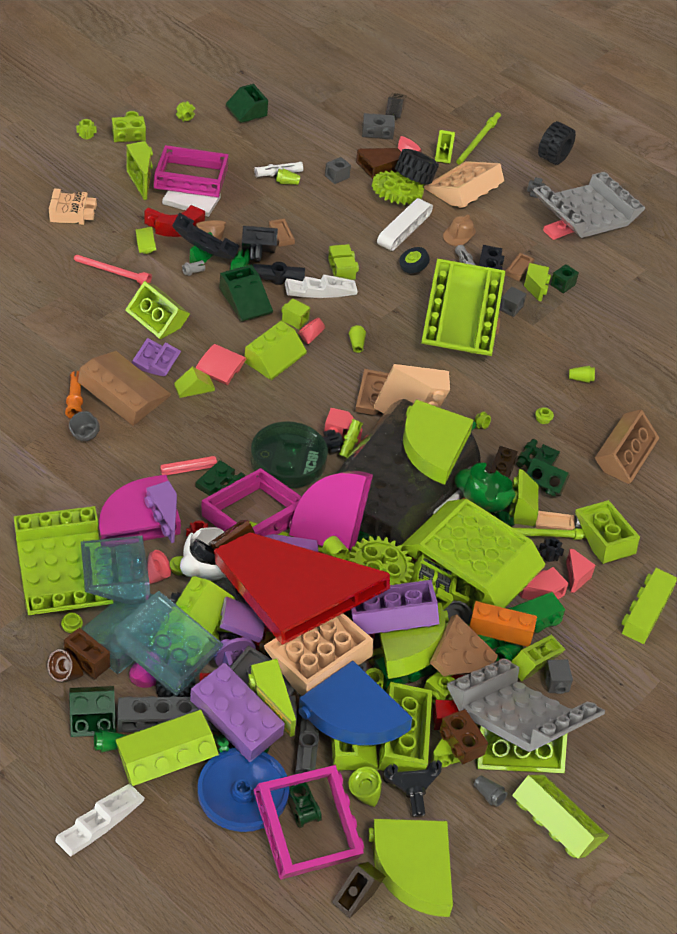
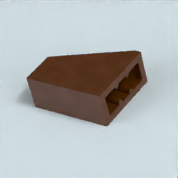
M398 148L357 149L356 163L372 179L380 172L388 171L390 173L392 170L396 173L395 166L401 151Z

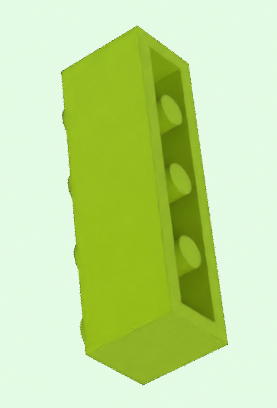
M658 568L654 570L653 574L647 575L644 582L646 587L641 586L637 594L638 601L634 600L629 609L631 614H626L621 625L624 626L623 635L645 644L674 590L677 577Z

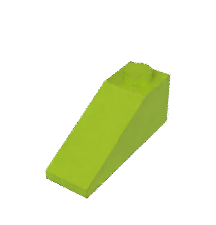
M551 634L522 649L511 663L519 666L518 678L524 681L546 666L547 660H554L566 649Z

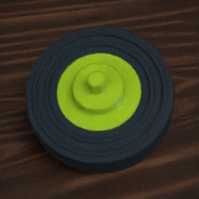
M422 247L408 249L399 259L402 270L409 274L422 271L430 262L428 252Z

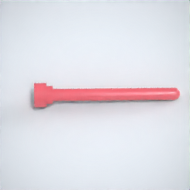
M80 255L74 256L76 262L137 280L139 285H142L144 281L151 283L152 275L143 272L138 274Z

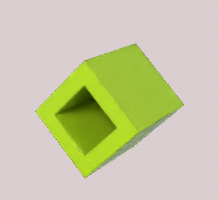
M292 298L282 307V321L300 330L309 321L310 307Z

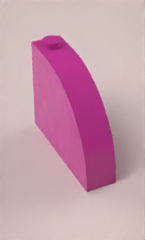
M346 471L317 481L301 497L294 516L289 523V535L297 538L317 540L318 545L321 546L329 537L337 536L350 552L352 546L355 547L373 474L361 471Z
M167 475L132 481L116 490L107 499L102 507L99 518L101 548L165 537L160 523L155 521L153 511L146 506L144 498L146 497L147 488L168 481ZM176 511L175 535H179L181 532V520L178 511Z

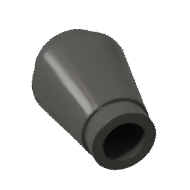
M482 775L474 782V786L490 805L497 807L505 801L507 792L503 786Z

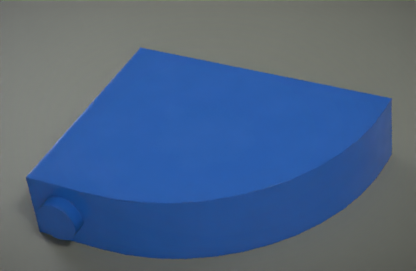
M351 661L299 698V713L304 719H308L324 734L341 742L354 745H377L395 740L411 730L412 717L354 661Z

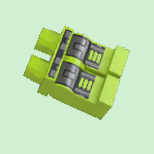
M422 553L412 569L414 573L410 583L432 580L436 599L442 604L444 610L453 602V595L450 594L453 572L438 562L431 561L429 556Z

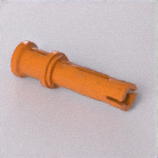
M75 371L70 374V392L66 398L68 407L65 409V414L68 418H72L73 415L82 412L83 398L81 397V384L78 383L79 371H77L76 376Z

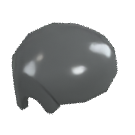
M89 411L79 412L73 415L69 421L71 433L80 441H90L100 431L97 418Z

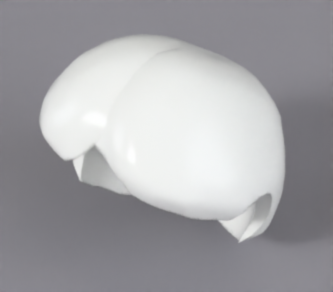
M217 527L201 528L194 534H189L184 545L183 558L180 562V569L184 575L188 577L196 576L210 581H217L226 577L217 565L209 564L190 550V545H194L195 539H199L209 545L210 541L224 532L222 529Z

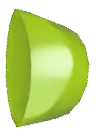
M362 767L355 770L348 782L350 791L361 802L375 807L381 794L382 782L380 774L371 767Z

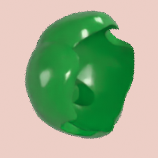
M476 463L470 469L460 470L455 476V485L462 491L465 499L467 498L488 513L505 509L516 496L512 480L497 470L491 474L485 472L487 463Z

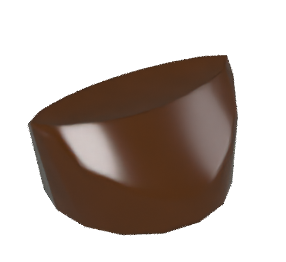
M57 649L50 654L47 669L49 675L58 682L70 681L84 675L77 660L68 651Z

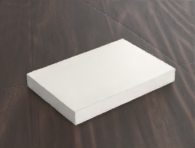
M168 190L162 204L186 210L190 205L205 210V216L209 217L220 200L221 193L219 197Z

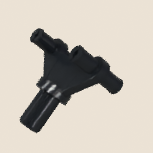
M435 760L429 764L427 770L398 772L397 765L393 764L392 766L390 764L383 772V780L386 783L389 781V783H392L406 793V797L410 798L412 816L422 817L425 815L423 795L426 794V789L440 775L442 763L439 760L437 762Z

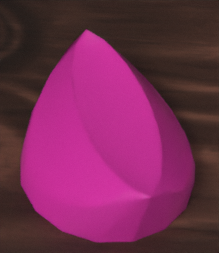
M154 651L141 657L132 665L129 678L133 684L141 688H149L156 685L157 674L161 672V663L157 652Z

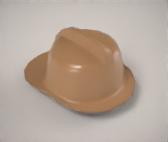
M467 214L465 217L459 216L454 218L443 234V239L447 244L452 246L464 245L475 235L476 230L470 215Z

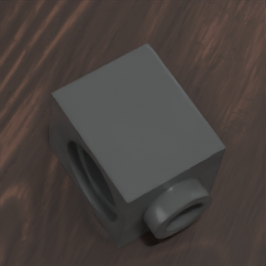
M342 157L326 163L325 177L334 184L350 178L351 164Z
M511 287L502 296L499 310L514 317L523 308L526 293Z
M568 659L547 660L544 676L548 693L563 694L569 692L573 678Z

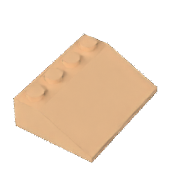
M465 161L433 180L431 184H426L424 189L451 206L463 208L471 201H476L479 196L487 194L489 190L497 188L499 184L504 182L501 164Z
M394 364L379 393L374 408L404 425L407 419V409L409 406H413L416 399L441 408L450 391L449 371Z
M341 614L283 645L275 638L264 645V649L272 660L278 659L282 674L290 685L303 696L351 661L360 665L372 657L373 639L345 614Z

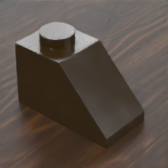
M369 862L358 864L332 903L351 918L374 895L386 876Z

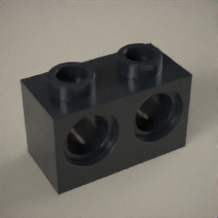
M483 245L479 266L502 270L505 257L502 255L503 248Z

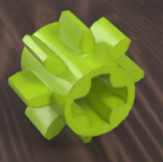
M188 101L180 103L176 108L178 111L176 115L183 122L191 120L195 115L193 112L195 107Z
M83 119L79 122V125H76L77 133L83 139H91L94 137V133H97V126H94V122L89 119Z

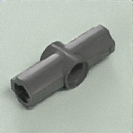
M301 717L295 774L316 769L319 729L303 717Z

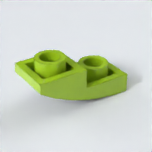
M152 227L136 229L139 253L149 254L156 250Z

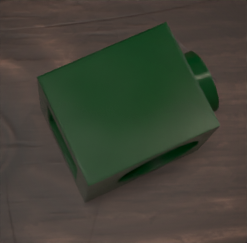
M565 264L553 272L550 285L564 294L576 285L579 272Z

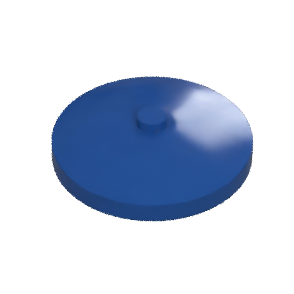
M236 748L229 749L228 752L222 751V753H218V756L212 757L203 767L198 780V800L204 813L214 823L228 830L250 832L264 828L254 789L259 783L287 777L282 765L265 752H262L249 762ZM289 786L270 791L278 818L287 805Z

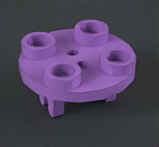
M245 637L232 640L224 639L218 644L219 648L214 655L215 663L219 667L225 662L231 667L248 645L256 649V646L252 640Z

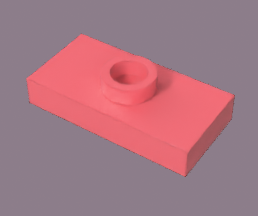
M562 220L546 225L543 229L552 240L574 232Z

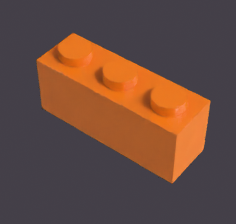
M475 601L469 627L478 635L528 647L532 641L537 616Z

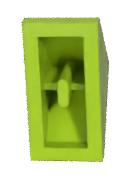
M439 131L435 156L436 162L450 164L455 132Z
M193 366L174 383L179 398L215 391L210 376Z

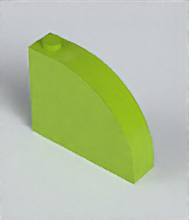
M416 399L413 406H409L406 412L407 419L403 435L405 452L412 464L420 472L439 483L446 484L471 434L474 420Z
M438 603V625L378 633L388 679L409 675L430 665V661L446 628V623L449 622L447 610L443 611L441 603Z
M374 819L373 827L368 829V842H372L375 868L386 876L382 881L386 888L398 900L414 910L433 916L450 917L453 899L447 821Z

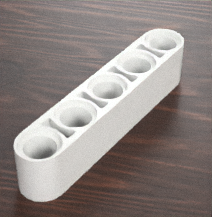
M417 198L380 233L377 244L390 251H394L430 216L433 205Z

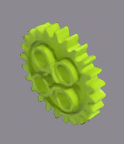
M392 170L390 173L388 171L380 172L373 178L372 190L375 191V194H380V198L385 197V201L389 199L391 203L395 201L397 204L401 202L405 205L406 203L411 204L417 198L422 199L423 185L404 177L398 171L396 173Z
M369 536L368 541L362 538L361 543L357 541L355 547L352 546L351 562L388 572L390 574V585L410 583L414 570H412L414 564L410 563L412 557H406L408 551H401L402 545L395 546L396 541L389 543L387 537L384 541H381L379 536H377L376 540Z

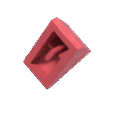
M574 549L569 550L566 560L571 593H575L592 578L596 566Z

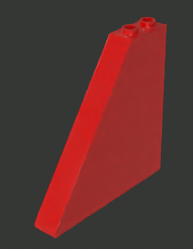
M251 532L214 550L216 565L281 645L390 589V574L388 572Z

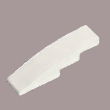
M324 274L321 279L305 276L303 281L286 279L284 283L286 293L290 296L332 298L357 295L358 293L354 280Z
M129 783L96 802L93 810L77 818L75 825L58 834L55 841L71 857L108 832L138 807L145 798Z

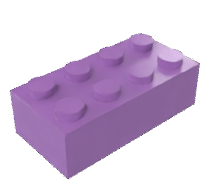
M432 580L390 585L389 590L350 609L352 621L368 635L402 629L409 630L417 627H430L439 624L438 603Z
M225 662L191 688L190 701L199 710H202L207 719L249 762L254 760L283 735L285 723Z

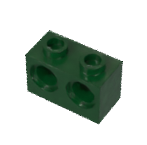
M533 458L527 474L538 484V487L545 489V493L553 497L556 494L561 496L570 476L569 472ZM535 471L543 472L540 479L532 477ZM553 478L560 479V484L557 487L550 485V481Z

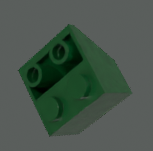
M255 84L240 87L227 101L226 107L239 123L267 116L268 99Z
M114 686L70 688L71 737L94 736L95 732H100L101 730L116 733Z

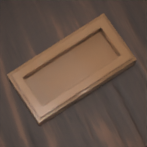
M285 219L269 221V228H278L277 244L279 247L295 244V239Z
M519 253L505 270V275L520 281L527 273L529 263L534 264L535 259Z

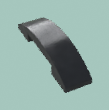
M179 212L172 226L184 239L207 253L226 259H234L240 247L238 244L227 238H224L223 241L194 226V220Z

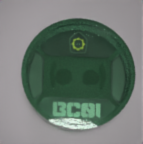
M277 422L262 428L255 435L251 445L250 460L254 471L261 468L287 487L299 488L307 486L321 477L326 468L328 448L324 438L313 428L297 422Z

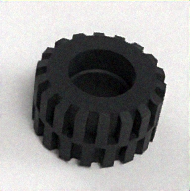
M556 121L552 123L540 141L539 156L555 165L562 163L574 145L576 131L561 122Z
M402 149L395 169L410 180L422 184H431L439 164L433 158L412 149Z

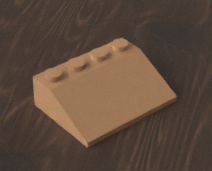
M117 351L92 358L80 367L78 383L132 426L171 396L167 390Z

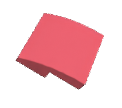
M214 344L201 358L196 369L209 375L210 378L228 385L234 374H238L246 361V357Z

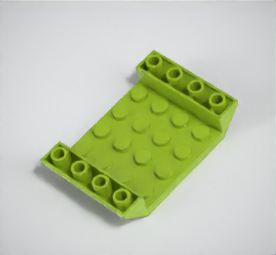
M467 498L447 501L402 544L401 548L402 551H408V555L414 559H417L422 553L426 554L485 593L482 603L506 608L545 567V562L531 539Z
M95 506L14 516L17 549L28 615L113 604L111 586L108 585L99 538Z

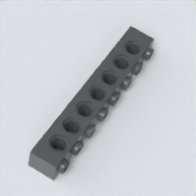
M290 696V702L297 720L295 696ZM118 697V733L137 732L199 709L190 701V697ZM204 715L211 732H220Z

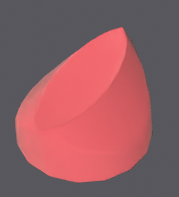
M400 136L398 149L401 152L402 149L422 151L415 142Z
M318 317L305 325L298 334L305 343L310 344L325 329V325Z
M160 550L150 552L146 562V580L148 584H153L171 575L169 560Z

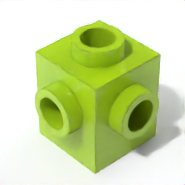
M437 671L426 681L424 689L432 690V703H435V700H453L447 688V684L455 680L453 677H444Z

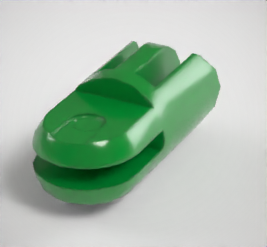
M239 249L231 261L230 270L248 266L250 250L246 249L244 254V250Z

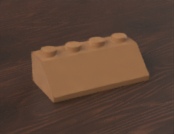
M642 409L625 413L595 457L604 473L628 484L633 481L659 440V436Z

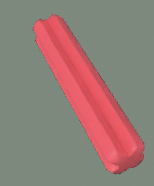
M215 456L162 464L160 471L162 475H173L208 469L217 463V459Z

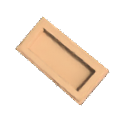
M538 511L535 528L573 530L575 528V516Z

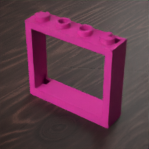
M165 145L154 174V188L219 197L228 169L229 154ZM168 163L218 169L220 174L218 179L169 173L165 172Z
M260 468L203 499L202 516L225 532L237 522L221 510L252 492L262 489L287 508L252 528L255 534L261 536L278 535L289 528L290 520L293 518L295 509L302 496Z
M336 765L259 783L254 789L280 880L356 860L364 854V843L362 838L358 836L356 830L357 821L355 816L351 814L349 808L350 799L348 794L344 793L342 786L343 778L341 773L337 771ZM327 777L350 850L292 865L270 791Z

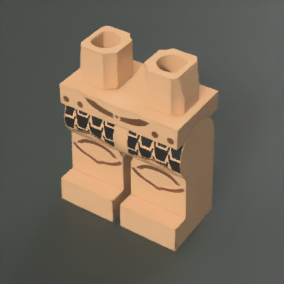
M54 188L49 206L50 222H79V224L84 225L85 220H94L97 200L96 198H88L87 192L69 194L61 193V189Z

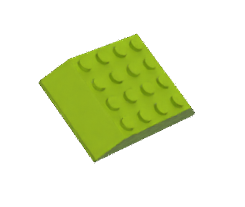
M437 258L421 344L492 356L505 271Z

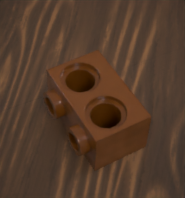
M80 627L64 639V650L68 651L77 660L81 669L93 679L99 677L110 667V651Z
M466 709L442 719L440 735L443 740L448 742L452 754L460 760L462 765L485 755L488 742Z

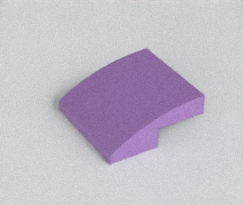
M147 338L132 360V364L144 372L166 376L181 351L166 342L161 346Z
M226 596L221 611L220 628L259 643L264 632L265 624L249 605Z

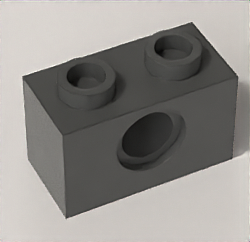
M364 113L362 137L393 139L395 116Z

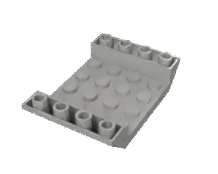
M605 172L593 174L589 185L556 193L546 185L536 187L533 190L539 200L580 238L626 227L645 210V206L639 200L635 199Z
M500 659L447 684V688L459 711L466 709L475 723L528 752L605 714L604 709L588 701L573 709L567 708L558 701L542 695L541 692L534 691L525 684L517 682L519 666L507 659Z

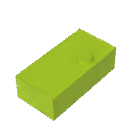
M390 682L386 693L412 717L411 730L395 740L380 744L378 770L384 771L390 764L392 766L393 764L397 765L398 772L425 770L428 765L432 690Z

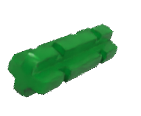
M215 734L213 738L218 751L221 753L223 750L228 752L230 749L228 740L223 734L219 736Z

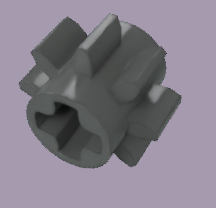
M535 177L534 181H529L527 192H531V197L538 198L533 191L534 188L546 185L542 183L543 180L541 178Z

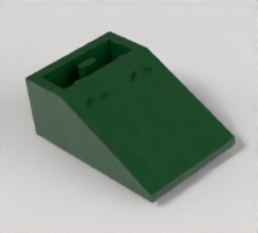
M252 264L220 273L219 289L241 322L273 313L261 278Z

